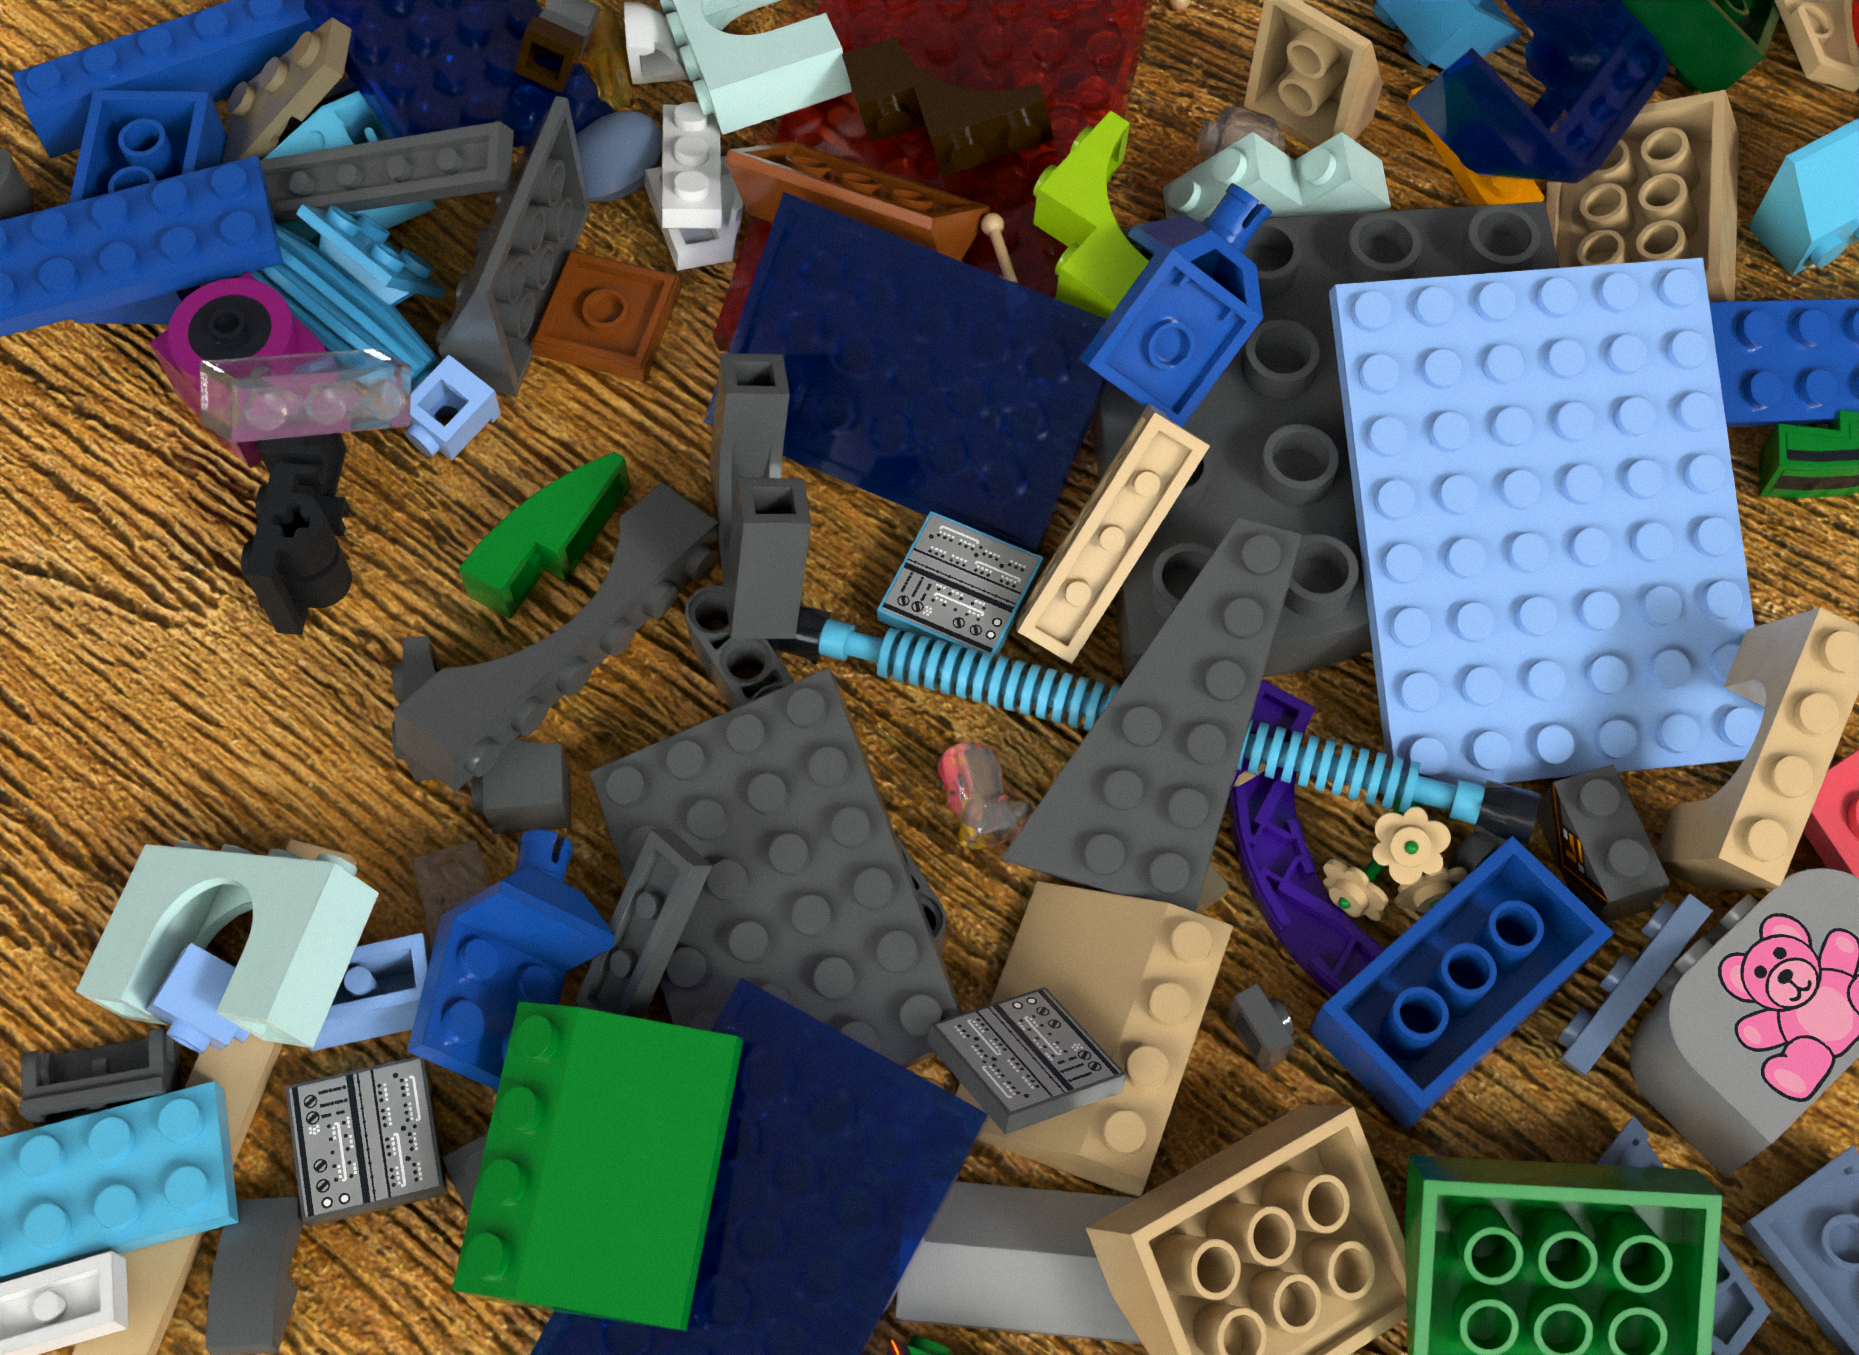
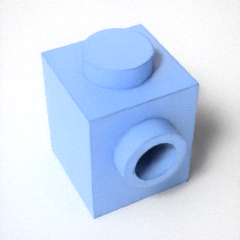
M190 943L179 955L145 1011L171 1024L166 1033L171 1039L201 1054H204L208 1046L220 1051L229 1045L232 1038L244 1043L250 1035V1032L216 1013L236 967Z

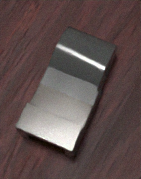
M548 0L539 17L534 16L525 28L514 73L559 93H563L584 56L583 51L595 28L600 6L588 0ZM540 55L551 56L562 63L561 70L554 71L543 68L534 58Z

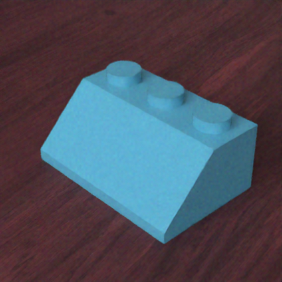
M1859 118L1786 155L1748 226L1751 232L1791 276L1812 265H1815L1817 268L1828 265L1846 247L1859 241Z

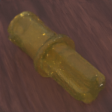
M600 9L595 28L588 42L590 50L587 53L586 62L588 70L595 75L598 96L603 100L604 107L615 111L618 106L627 107L632 99L627 74L629 61L627 49L621 40L618 16L610 10Z

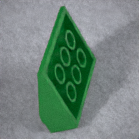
M518 1001L452 1290L497 1303L686 1331L744 1039L734 1035L582 1007Z
M1409 1155L1405 1212L1408 1355H1711L1722 1194L1697 1170Z

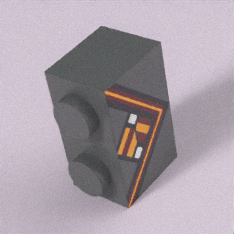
M1614 764L1555 781L1551 784L1539 803L1536 819L1568 889L1604 924L1647 911L1667 888L1670 881Z

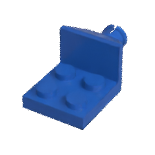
M1234 183L1229 185L1222 200L1209 218L1206 217L1202 224L1185 215L1133 226L1127 236L1151 253L1153 257L1079 358L1087 366L1145 407H1147L1148 403L1164 412L1171 421L1181 427L1184 426L1263 319L1257 266L1243 252L1247 248V243L1261 224L1267 221L1272 211L1264 204H1258V199Z
M542 829L524 832L520 836L518 844L519 853L515 871L441 915L407 1052L498 1091L518 1001L559 1005L565 973L613 948L615 934L585 894L564 883L567 864L571 860L573 845L566 837L560 839L556 852H553L558 833Z

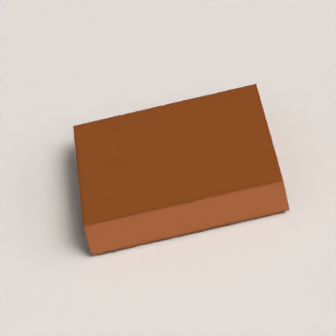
M569 250L530 345L533 355L645 382L682 289L680 276Z

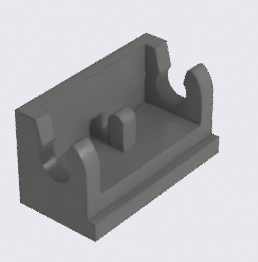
M163 1028L151 1030L149 1038L54 1055L50 1052L40 1054L39 1050L24 1052L21 1064L22 1101H20V1115L38 1128L182 1090L180 1043L171 1039L166 1034V1029Z

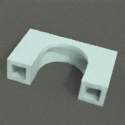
M658 0L663 14H666L677 48L680 47L679 52L689 81L700 78V80L692 82L702 114L706 116L714 113L722 135L852 92L842 57V46L826 13L765 33L735 35L723 32L722 30L740 15L781 0Z
M178 840L175 847L145 844L75 992L123 1019L169 1026V1023L145 1010L181 952L190 943L205 950L210 941L224 926L239 915L253 910L252 926L248 941L216 1013L263 1041L314 1048L379 892L355 876L358 870L356 866L345 859L331 854L319 853L316 860H308L280 849H270L267 856L255 855L246 849L229 844L223 845L220 851L208 850L203 846L184 840Z

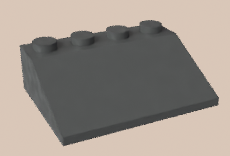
M559 96L555 97L519 156L511 174L510 189L497 191L494 217L490 226L483 227L478 235L476 259L470 274L464 273L461 276L456 290V307L450 321H444L440 325L436 337V353L438 356H441L442 361L450 355L494 389L496 393L516 397L533 356L530 345L568 252L569 250L575 251L591 211L568 98Z

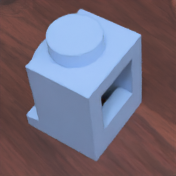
M450 355L399 406L405 424L409 427L404 432L407 439L426 456L432 458L439 451L451 461L489 421L494 422L501 415L495 390ZM453 415L454 417L446 426L440 423L443 417Z

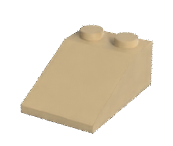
M1264 0L1243 107L1313 149L1340 132H1343L1355 141L1373 120L1383 84L1372 41L1301 0Z

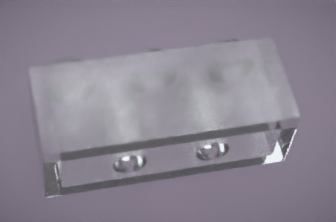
M378 348L200 361L201 423L231 443L410 426L411 366Z

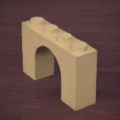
M1821 607L1746 630L1723 687L1765 707L1761 725L1742 764L1721 790L1705 800L1674 805L1655 851L1665 871L1707 891L1781 887L1859 694V625Z

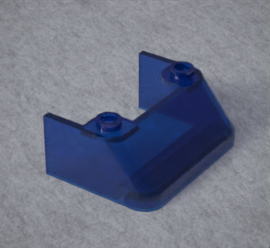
M1504 0L1534 32L1525 46L1526 66L1530 74L1547 88L1534 106L1530 109L1472 47L1413 95L1407 104L1459 157L1461 163L1466 168L1479 175L1569 184L1579 183L1601 167L1668 72L1666 53L1655 37L1620 0Z

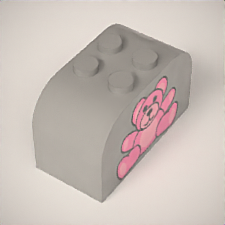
M1827 868L1807 869L1785 878L1781 887H1775L1760 902L1748 893L1719 921V924L1705 937L1700 938L1657 982L1654 988L1663 997L1645 1014L1634 1030L1630 1043L1629 1059L1632 1074L1640 1092L1725 1178L1769 1147L1859 1057V878L1852 874Z

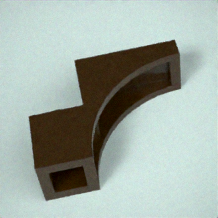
M897 36L842 54L870 143L891 136H897L903 132L925 125L942 176L960 170L971 169L978 164L1017 151H1025L1036 145L1054 140L1046 101L1039 83L1023 88L1002 91H978L949 85L928 75L916 66L903 50Z

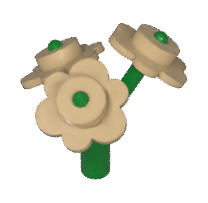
M1396 797L1394 799L1393 812L1385 813L1377 819L1375 834L1380 842L1376 843L1373 847V859L1363 871L1354 866L1348 868L1343 863L1334 859L1328 860L1324 865L1323 870L1327 877L1323 880V883L1329 891V897L1337 907L1339 906L1348 915L1353 917L1366 915L1375 921H1379L1383 917V909L1388 905L1389 901L1386 894L1372 882L1387 865H1389V873L1393 880L1401 884L1398 887L1399 895L1394 898L1396 907H1410L1411 910L1420 913H1427L1468 876L1464 867H1456L1449 870L1443 867V858L1440 853L1450 844L1451 835L1449 829L1438 820H1428L1427 813L1420 807V803L1411 802L1410 808L1402 813L1398 811L1401 798Z

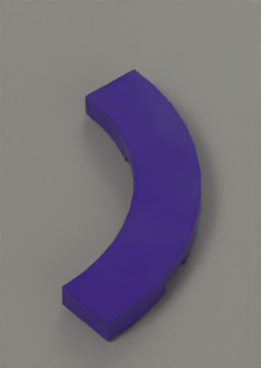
M1262 680L1251 718L1253 720L1251 733L1257 734L1260 722L1270 724L1269 738H1274L1276 728L1279 726L1286 728L1285 742L1290 743L1293 731L1302 732L1303 741L1307 725L1315 707ZM1244 758L1241 770L1236 771L1233 785L1238 776L1248 770L1250 759ZM1277 767L1274 779L1264 777V771L1240 786L1233 787L1232 785L1228 799L1232 838L1239 865L1252 898L1269 928L1294 961L1320 987L1334 996L1386 948L1364 932L1347 913L1332 902L1315 874L1317 869L1307 848L1300 820H1297L1294 784L1297 772H1293L1291 782L1287 783L1281 781L1283 768Z

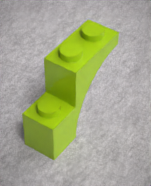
M1112 111L1094 129L1090 126L1085 127L1072 144L1069 155L1058 167L1054 164L1048 166L1040 175L1033 190V195L1036 197L1033 224L1068 247L1060 257L1055 268V274L1059 276L1055 303L1098 332L1149 263V260L1134 248L1123 234L1115 220L1108 199L1107 185L1116 169L1124 161L1130 122Z

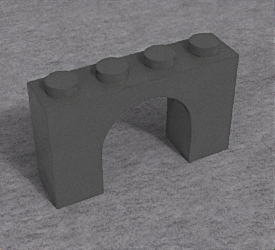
M720 353L709 470L715 518L719 522L718 542L731 639L796 638L811 519L804 479L781 478L783 445L790 396L784 357L781 354Z

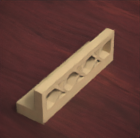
M1148 403L1026 598L1016 618L1017 632L1072 664L1210 445L1171 421L1164 412Z

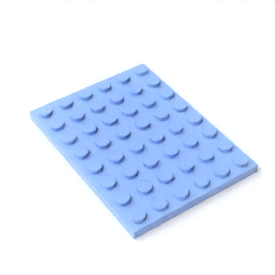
M1703 257L1335 284L1329 291L1367 610L1370 621L1369 626L1385 754H1387V768L1391 769L1394 756L1404 758L1402 772L1408 773L1412 760L1421 763L1418 776L1452 785H1457L1460 779L1485 786L1486 780L1508 784L1569 778L1614 764L1618 773L1743 761L1758 733L1765 707L1723 687L1746 630L1755 626Z

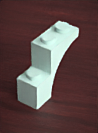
M1252 131L1162 187L1166 218L1187 215L1197 222H1203L1206 217L1209 218L1226 194L1225 191L1231 183L1238 185L1258 199V204L1262 203L1272 211L1269 218L1381 212L1391 207L1382 160L1343 132L1294 160Z

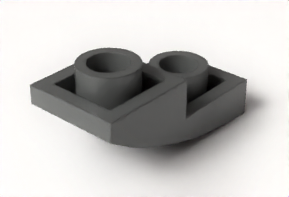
M297 1197L237 1200L239 1222L223 1226L212 1273L205 1348L210 1355L278 1353L298 1291L287 1273L304 1224L302 1222L300 1201Z

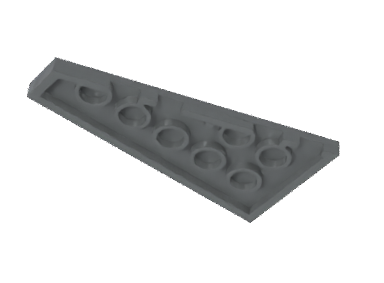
M1242 518L1236 520L1001 857L1003 862L1104 892L1167 902L1196 912L1301 547L1303 534Z

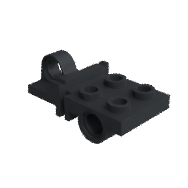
M278 416L266 422L257 434V450L270 477L268 485L261 486L257 493L255 511L258 524L254 540L246 542L243 548L241 571L244 579L249 581L254 590L260 608L265 610L277 633L302 635L308 608L332 606L343 599L351 587L352 573L335 538V535L344 536L346 527L342 519L343 517H349L350 508L344 497H335L347 448L333 416Z

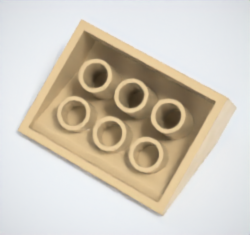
M1726 90L1551 122L1546 210L1560 268L1703 257L1709 302H1735L1739 131Z
M1037 881L990 1005L1046 987L1126 1073L1122 1093L1004 1134L960 1082L944 1127L1127 1196L1139 1198L1142 1195L1233 925L1167 902Z
M1303 1104L1086 1227L1111 1295L1149 1355H1350L1407 1318L1405 1239L1354 1106Z

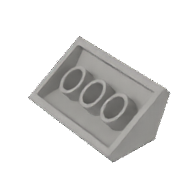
M909 1177L901 1241L895 1321L1142 1344L1111 1295L1086 1231L1087 1226L1137 1198Z

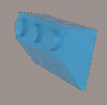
M1376 0L1377 2L1372 7L1374 13L1388 27L1396 30L1398 27L1408 38L1403 44L1404 48L1413 59L1426 68L1432 63L1452 72L1515 42L1522 34L1494 0Z

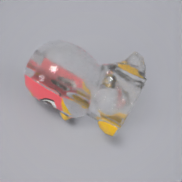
M969 741L950 747L941 756L937 771L946 796V809L951 810L961 818V826L958 830L960 845L974 850H981L1015 838L1029 817L1031 803L1028 801H1015L1004 793L1003 772L1000 762L995 753L987 746Z

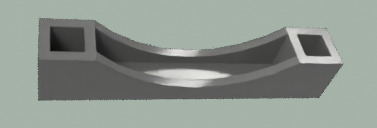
M661 482L620 517L619 542L610 571L595 596L571 621L546 639L512 655L476 665L441 669L394 709L397 747L455 792L473 776L481 777L488 773L499 760L504 748L520 734L527 736L536 730L551 706L565 694L571 696L577 693L585 685L592 670L609 655L614 657L623 652L633 639L636 630L651 617L657 619L663 616L672 606L677 594L692 580L695 582L703 580L711 572L718 559L716 544L719 522Z

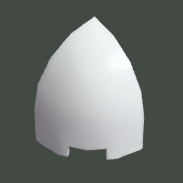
M624 1L626 49L632 84L688 80L679 52L680 47L677 48L666 17L649 5L640 2Z

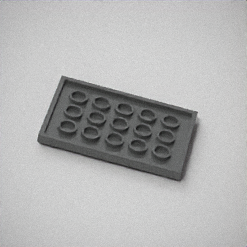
M829 668L590 772L626 883L651 829H671L713 865L663 973L660 985L674 1025L734 1035L744 1039L723 1144L937 1055L927 1043L930 1024L963 1014L838 682Z

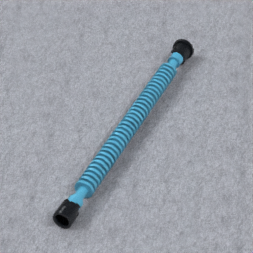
M801 604L796 638L767 639L778 657L783 655L784 652L820 661L822 656L842 661L847 660L848 656L877 663V676L888 679L893 673L894 681L904 683L908 678L909 684L920 687L924 681V687L935 691L940 684V692L951 695L956 687V696L967 699L972 690V701L983 703L988 694V705L999 707L1004 697L1005 710L1014 712L1019 700H1021V714L1030 716L1035 704H1037L1036 717L1046 720L1051 708H1053L1052 721L1059 724L1064 722L1068 712V726L1078 728L1084 716V730L1086 731L1091 730L1121 687L1113 684L1109 695L1105 696L1107 683L1097 680L1092 692H1089L1091 679L1081 676L1076 688H1074V674L1064 672L1058 684L1059 671L1048 668L1044 679H1042L1043 667L1040 665L1032 664L1026 675L1027 663L1024 661L1016 660L1010 671L1011 659L1008 657L1000 656L995 666V654L984 652L979 662L980 652L977 649L968 648L964 655V647L953 644L948 651V643L946 641L937 640L933 646L932 638L921 636L917 642L916 634L905 632L902 636L899 629L890 628L884 639L855 632V625L831 619L832 612ZM1253 720L1250 722L1237 770H1241L1244 758L1250 759L1248 773L1257 775L1262 762L1267 764L1264 777L1274 779L1277 767L1283 768L1281 777L1283 782L1290 783L1293 772L1296 771L1300 772L1298 786L1307 788L1310 775L1317 777L1314 790L1324 792L1326 781L1331 780L1334 781L1331 791L1333 795L1340 796L1343 784L1351 785L1348 798L1357 801L1360 788L1367 790L1364 803L1374 805L1378 792L1384 794L1381 805L1383 808L1391 809L1394 797L1401 798L1398 811L1402 813L1410 808L1411 802H1416L1450 811L1449 818L1475 824L1473 831L1506 840L1514 836L1521 844L1525 845L1530 840L1540 803L1541 794L1538 792L1486 780L1485 786L1460 779L1457 785H1452L1418 776L1421 766L1420 762L1411 760L1408 773L1401 771L1404 758L1394 756L1390 769L1384 767L1387 754L1377 752L1374 764L1367 763L1370 753L1369 749L1360 748L1358 759L1355 760L1350 758L1353 745L1344 743L1341 756L1334 754L1337 741L1327 739L1324 751L1317 750L1320 739L1318 736L1310 735L1308 745L1304 747L1300 746L1303 736L1302 732L1293 731L1289 743L1284 741L1286 728L1277 726L1274 738H1269L1270 724L1260 722L1257 734L1251 733Z

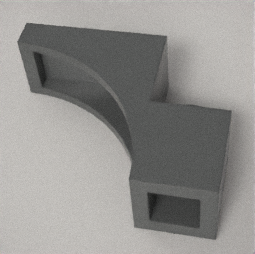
M429 636L403 638V662L394 663L392 669L393 689L397 701L406 700L441 670L440 661ZM393 721L392 743L396 759L405 760L415 781L438 779L397 747L395 721ZM515 739L502 750L499 760L488 773L481 777L473 776L471 778V795L475 813L484 812L493 834L526 832L535 829L571 828L570 768L561 743H539Z

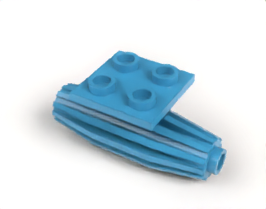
M302 204L296 215L321 234L319 246L275 223L284 263L249 273L259 282L269 285L280 293L287 302L291 313L324 344L333 365L348 376L401 405L442 361L394 306L415 294L440 299L447 289L429 276L433 271V267L427 261L408 249L403 248L401 252L386 241L390 235L389 231L369 216L359 213L355 219L334 205H330L326 211Z

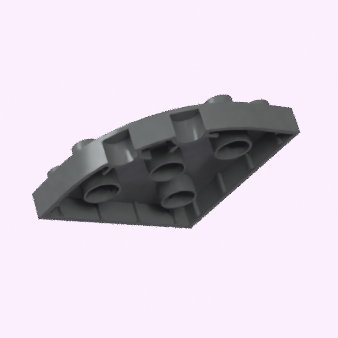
M1545 202L1268 218L1267 221L1261 224L1247 243V248L1243 254L1257 266L1263 319L1184 424V429L1206 441L1210 447L1114 597L1124 681L1238 518L1303 534L1301 547L1263 677L1299 673L1342 662L1372 650L1329 291L1335 284L1560 268ZM1120 227L1134 248L1150 261L1153 255L1127 236L1133 227ZM1079 319L1084 352L1098 331ZM1085 364L1100 482L1146 407Z

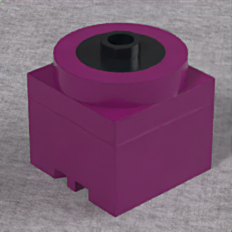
M246 272L239 278H228L211 282L192 292L174 311L168 329L149 342L176 394L250 469L262 461V457L257 450L256 438L259 430L266 422L283 415H322L345 398L324 344L291 313L287 302L280 293L269 285L259 282L249 272Z

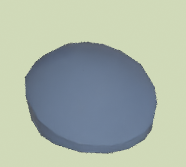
M616 111L597 118L575 134L588 198L591 202L611 201L638 191L644 186L645 169L657 168L661 164L663 133L658 124L643 113L637 111Z

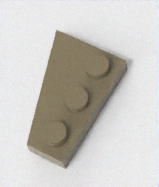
M332 17L314 32L307 31L303 33L295 46L283 56L271 58L264 66L262 72L248 83L243 81L236 86L227 105L228 111L232 114L221 164L256 155L265 158L279 145V137L284 132L291 116L300 121L306 118L344 75L352 29Z

